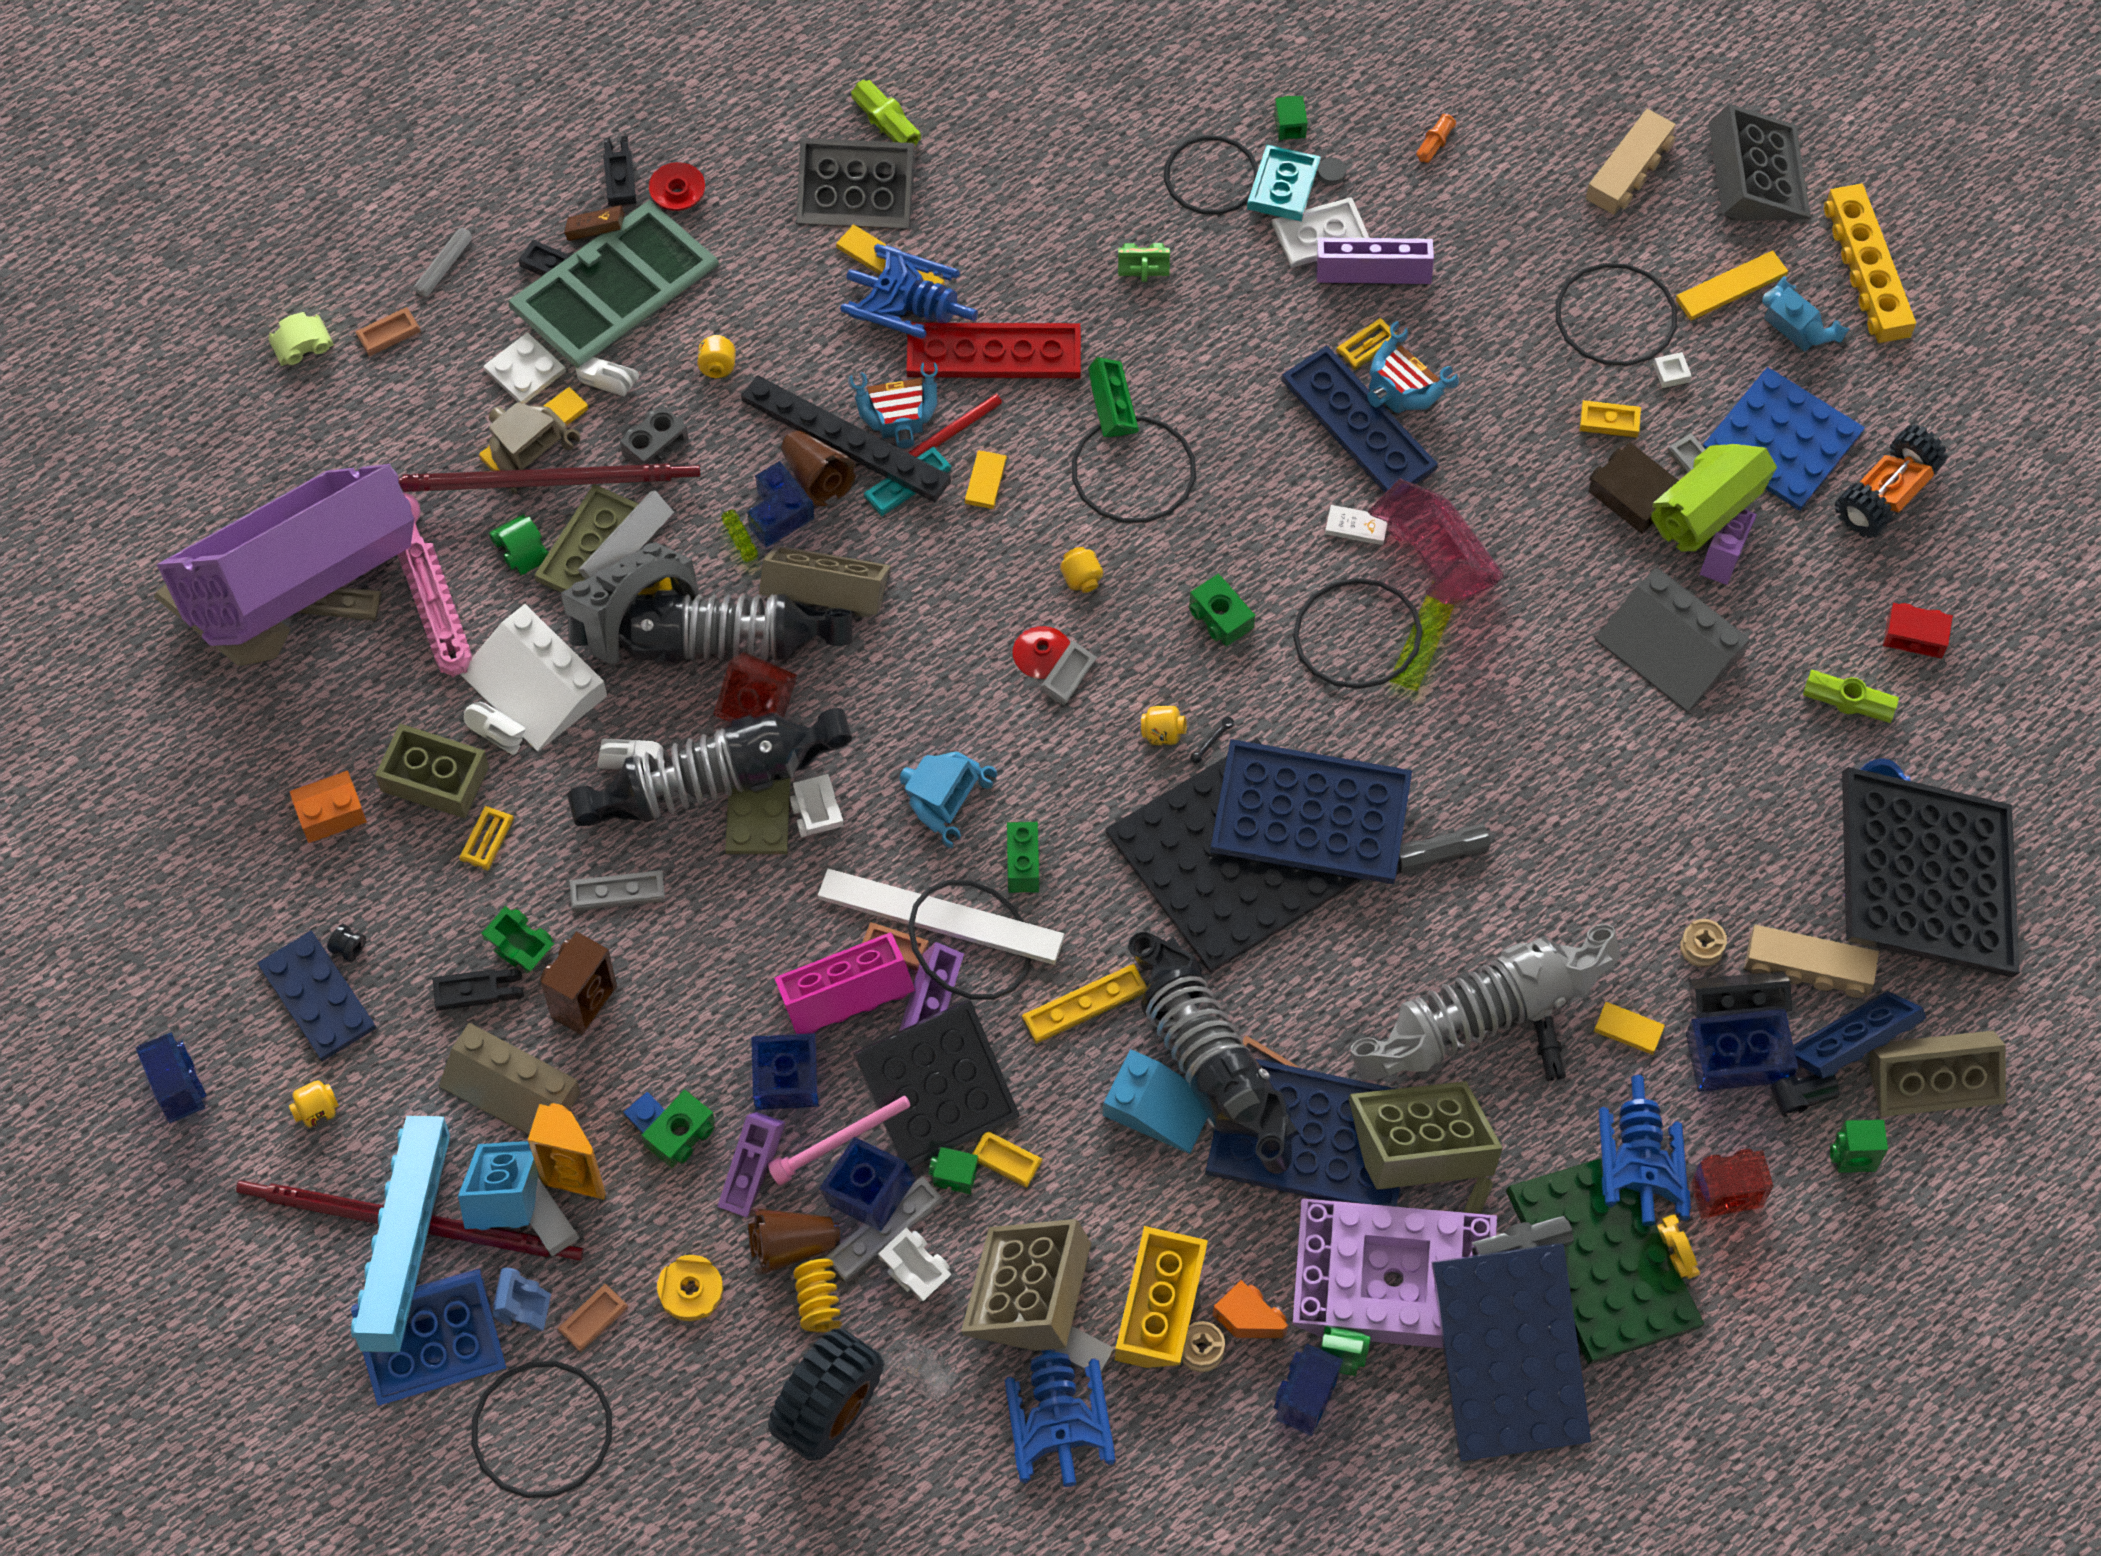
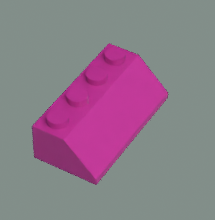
M891 932L774 977L797 1037L803 1034H813L821 1027L843 1022L849 1016L862 1011L874 1010L880 1004L890 1000L902 999L908 993L915 991L905 960Z

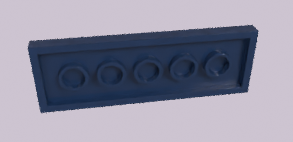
M1328 345L1282 374L1281 381L1391 500L1437 470L1438 463L1383 404L1379 407H1374L1369 403L1367 397L1370 392L1369 389Z

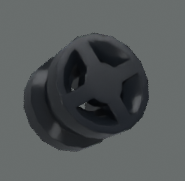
M341 924L332 933L327 949L333 954H341L345 961L352 963L364 948L366 936L359 932L353 933L349 926Z

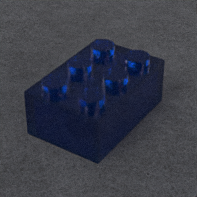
M1785 1009L1691 1019L1686 1032V1038L1698 1092L1773 1084L1780 1079L1795 1075L1798 1064Z

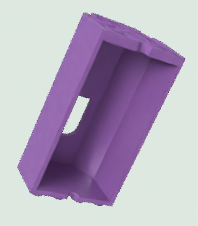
M390 464L365 466L358 469L359 471H355L354 468L325 471L158 563L157 567L182 619L190 627L196 625L204 632L202 633V638L210 646L243 644L410 548L414 516L411 512L410 502L404 496L398 483L397 473Z

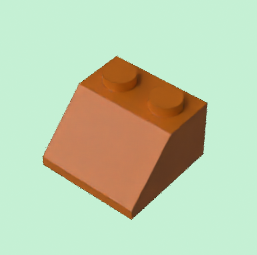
M348 770L289 791L308 843L367 823Z

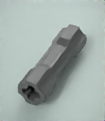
M1483 823L1461 828L1454 833L1423 841L1415 840L1401 844L1398 859L1399 871L1404 873L1423 868L1427 864L1461 855L1470 856L1489 851L1490 839L1486 827Z

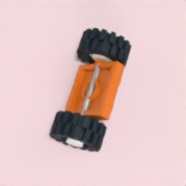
M1908 425L1890 444V454L1895 457L1884 455L1858 484L1855 482L1850 485L1837 499L1835 511L1840 513L1838 516L1840 521L1844 520L1846 526H1850L1853 531L1859 532V535L1863 538L1865 536L1867 538L1876 537L1891 521L1893 516L1891 511L1899 513L1946 463L1948 454L1944 453L1946 451L1945 446H1940L1942 441L1939 438L1935 439L1933 437L1935 434L1932 431L1927 433V428L1923 426L1919 428V425Z

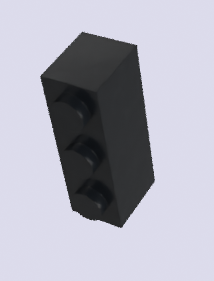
M1784 971L1689 980L1691 1008L1697 1020L1792 1011L1791 981Z

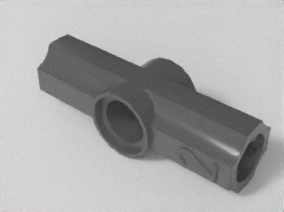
M1564 1216L1534 1225H1531L1529 1222L1513 1225L1507 1228L1503 1234L1472 1242L1471 1249L1472 1256L1557 1243H1562L1564 1247H1568L1573 1244L1574 1239L1569 1221Z

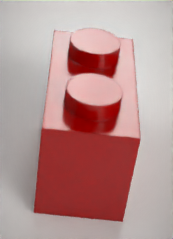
M1893 603L1887 618L1883 646L1942 659L1948 647L1953 615L1945 614L1940 610L1917 608L1908 603Z

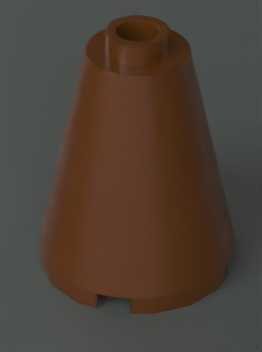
M802 431L791 432L783 439L781 451L805 496L814 505L827 506L826 500L834 495H837V498L840 499L851 489L856 478V474L853 472L856 465L849 456Z
M752 1209L749 1213V1216H755L754 1223L748 1224V1238L751 1257L753 1258L758 1255L760 1267L755 1268L756 1273L759 1275L767 1274L835 1248V1242L840 1241L839 1225L837 1222L833 1223L832 1218L829 1216L766 1209Z

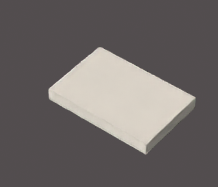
M1352 197L1305 210L1302 222L1283 217L1272 219L1273 228L1291 268L1317 260L1318 238H1370Z

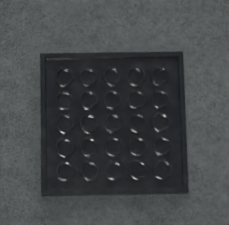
M1257 738L1251 741V743L1261 744ZM1227 756L1112 824L1105 831L1210 974L1363 880L1210 853Z
M1847 767L1842 771L1846 941L2008 977L2018 975L2020 967L2012 805Z

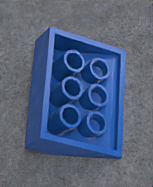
M480 1268L415 1287L400 1352L362 1351L378 1406L506 1368ZM358 1303L352 1305L351 1309L352 1317L357 1318L359 1312Z

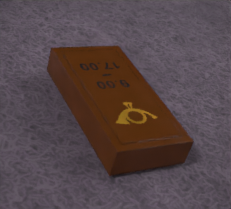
M622 206L568 217L564 231L567 241L620 230L624 218Z

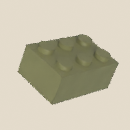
M400 723L375 777L381 792L466 818L489 769L485 750Z

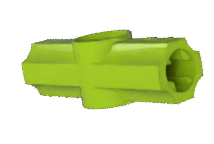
M863 79L856 84L855 88L851 91V98L867 114L869 122L875 124L880 129L879 133L884 132L893 142L914 143L916 146L921 140V133L905 117L900 104L892 97L888 99L870 80L865 81Z
M1812 669L1803 691V696L1834 705L1844 714L1859 713L1890 724L1899 701L1897 696L1866 687V684L1858 678L1850 677L1843 680ZM1846 694L1853 695L1855 699L1847 697Z

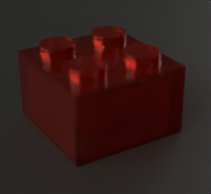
M743 652L729 661L713 715L732 723L733 719L746 715H751L755 718L772 712L784 718L798 675Z
M1743 1149L1728 1157L1711 1155L1704 1158L1699 1163L1691 1181L1701 1219L1763 1208L1774 1187L1764 1151L1753 1152L1752 1149Z

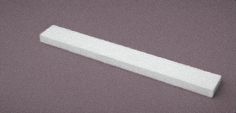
M827 869L818 893V899L909 924L913 904L922 894ZM930 896L918 907L914 924L915 927L1053 965L1056 964L1064 941V933Z

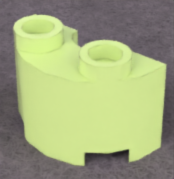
M305 312L290 315L279 322L280 328L274 334H269V342L281 366L297 364L302 360V355L305 353L314 352L315 354H322L334 345L322 319L317 314L315 317H306Z

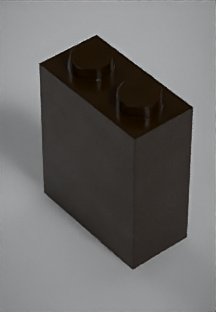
M1630 442L1622 450L1620 448L1616 449L1603 468L1599 466L1593 471L1589 478L1591 483L1588 492L1643 534L1654 524L1651 519L1652 512L1656 510V508H1653V503L1679 480Z

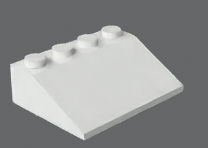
M526 604L501 622L472 657L467 673L460 674L494 709L526 728L523 738L537 752L607 697L604 681Z

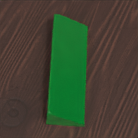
M1096 357L1088 367L1103 436L1116 437L1137 433L1139 428L1122 362Z

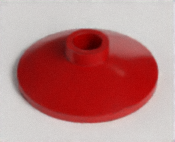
M673 162L661 166L652 174L649 180V193L652 200L658 206L667 210L681 211L691 208L702 199L705 192V180L702 173L696 167L683 162ZM675 189L682 190L681 192H673Z
M1037 626L1024 631L1014 643V662L1024 674L1037 679H1046L1069 646L1070 641L1061 631L1052 627ZM1045 645L1048 649L1041 651L1037 647Z

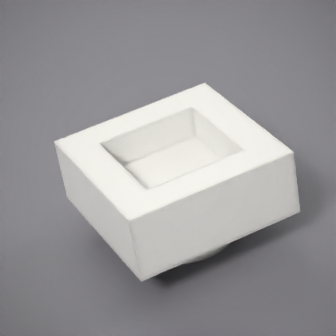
M1682 352L1655 358L1653 365L1662 388L1690 382L1691 373Z

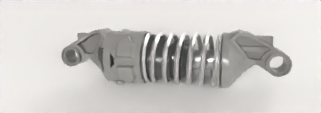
M1599 924L1590 928L1581 948L1559 945L1544 937L1537 938L1529 943L1512 945L1502 950L1501 956L1491 961L1490 966L1483 965L1481 973L1477 974L1470 971L1466 982L1461 978H1456L1454 990L1449 985L1443 984L1441 993L1444 1002L1436 992L1429 990L1428 1001L1433 1014L1422 998L1416 997L1402 1003L1396 1024L1386 1042L1367 1037L1357 1040L1351 1046V1053L1358 1076L1363 1080H1376L1403 1070L1428 1071L1432 1066L1443 1062L1445 1054L1455 1056L1458 1047L1467 1050L1471 1041L1482 1043L1485 1034L1493 1037L1496 1035L1498 1028L1509 1030L1511 1022L1520 1024L1528 1020L1538 1021L1552 1014L1553 1008L1563 1006L1572 997L1586 995L1594 986L1598 977L1605 971L1613 968L1620 959L1621 954L1614 927L1608 924ZM1460 1029L1466 1037L1465 1044H1462L1457 1039L1456 1030ZM1471 1033L1479 1034V1037H1475ZM1447 1036L1452 1041V1050H1448L1444 1046L1442 1037Z

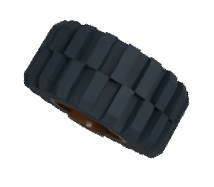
M832 1329L825 1333L823 1338L819 1339L811 1350H808L799 1365L797 1364L789 1380L784 1384L782 1392L777 1397L768 1421L771 1435L808 1461H818L825 1458L826 1454H830L834 1447L841 1442L863 1412L868 1401L872 1398L884 1370V1361L880 1353L845 1329Z

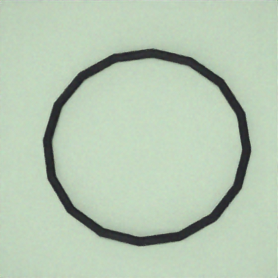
M1601 263L1580 270L1564 283L1556 299V323L1565 341L1582 356L1604 365L1630 366L1652 359L1669 345L1677 329V306L1668 288L1650 272L1629 264ZM1605 267L1627 268L1647 276L1664 291L1672 308V327L1664 343L1649 355L1630 361L1605 360L1585 352L1569 338L1561 321V301L1569 285L1583 274Z
M1135 416L1137 421H1146L1168 430L1181 441L1190 458L1191 478L1184 495L1168 510L1147 518H1123L1101 510L1086 497L1077 480V459L1085 442L1101 429L1100 424L1096 425L1080 440L1072 458V481L1081 499L1099 515L1122 523L1151 522L1169 515L1188 499L1196 480L1195 456L1186 439L1167 423L1146 416Z
M1352 578L1330 583L1309 597L1297 614L1293 638L1298 657L1313 675L1334 686L1363 689L1385 684L1404 672L1419 652L1423 630L1417 609L1403 592L1382 581ZM1355 583L1379 586L1399 596L1412 612L1417 629L1413 651L1403 665L1382 679L1364 683L1337 681L1317 671L1303 654L1299 639L1302 616L1313 601L1333 588Z
M946 880L927 888L913 904L908 924L912 951L925 973L945 990L970 1000H995L1015 991L1028 975L1031 958H1025L1023 972L1010 987L994 994H970L948 985L929 968L918 950L914 931L918 907L930 893L949 885L972 886L989 893L1005 905L1017 921L1024 922L1015 906L996 890L972 880Z
M559 1361L528 1362L503 1373L482 1394L472 1417L471 1446L481 1470L501 1489L526 1498L555 1497L582 1485L601 1466L612 1440V1411L602 1388L583 1370ZM558 1367L579 1375L597 1391L606 1412V1439L597 1461L577 1481L554 1491L527 1492L505 1484L486 1466L477 1444L478 1418L488 1396L506 1378L528 1368Z

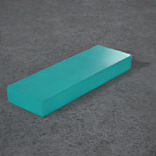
M934 446L917 457L945 473L952 470L951 465ZM885 478L864 492V498L882 517L916 493Z

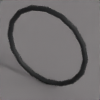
M1202 135L1184 141L1171 152L1164 165V182L1170 195L1184 208L1200 214L1221 215L1237 210L1248 202L1252 187L1248 195L1233 206L1220 210L1201 209L1186 203L1175 193L1170 182V166L1176 154L1188 145L1203 140L1223 141L1240 149L1248 156L1251 162L1255 181L1259 169L1253 154L1241 143L1224 136Z

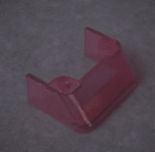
M1399 479L1367 511L1370 516L1386 521L1390 526V534L1400 542L1405 540L1412 543L1437 578L1425 591L1426 594L1440 600L1444 604L1450 603L1455 605L1495 586L1504 577L1501 569L1453 504L1438 493Z

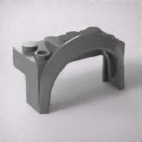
M649 543L643 549L630 556L621 558L619 562L597 571L595 575L584 581L576 582L571 588L561 592L565 614L584 623L590 654L609 664L619 662L618 633L621 620L632 600L646 587L669 577L672 590H676L678 594H685V596L688 594L691 600H694L700 593L692 559L659 543Z

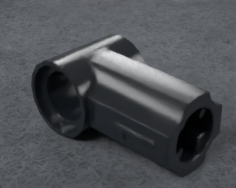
M1816 1074L1800 1079L1796 1076H1790L1780 1079L1770 1086L1782 1117H1788V1113L1795 1111L1802 1113L1809 1106L1837 1099L1840 1095L1839 1084L1835 1074L1825 1078H1821Z

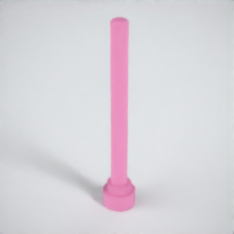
M903 1096L790 1159L788 1157L783 1159L778 1157L769 1162L768 1168L772 1177L779 1186L792 1180V1175L796 1174L798 1168L910 1107L908 1098Z

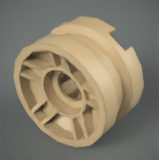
M1698 919L1686 927L1680 942L1681 953L1690 964L1697 967L1715 965L1722 957L1727 944V935L1717 922L1709 919ZM1700 940H1704L1708 943L1706 947L1702 946Z
M1205 1321L1190 1324L1181 1358L1183 1364L1197 1372H1208L1216 1368L1222 1361L1225 1351V1339L1221 1330L1214 1324ZM1198 1343H1205L1208 1346L1204 1349L1203 1353L1199 1352V1348L1196 1346Z

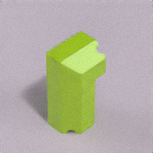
M1728 444L1713 445L1704 450L1694 459V468L1653 503V508H1656V510L1652 512L1651 519L1661 536L1668 542L1672 539L1679 544L1676 548L1681 552L1697 551L1764 492L1777 469L1767 448Z

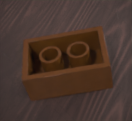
M576 931L571 939H566L559 949V956L553 965L548 964L541 974L540 982L551 1018L583 1035L616 989L617 982L609 950Z

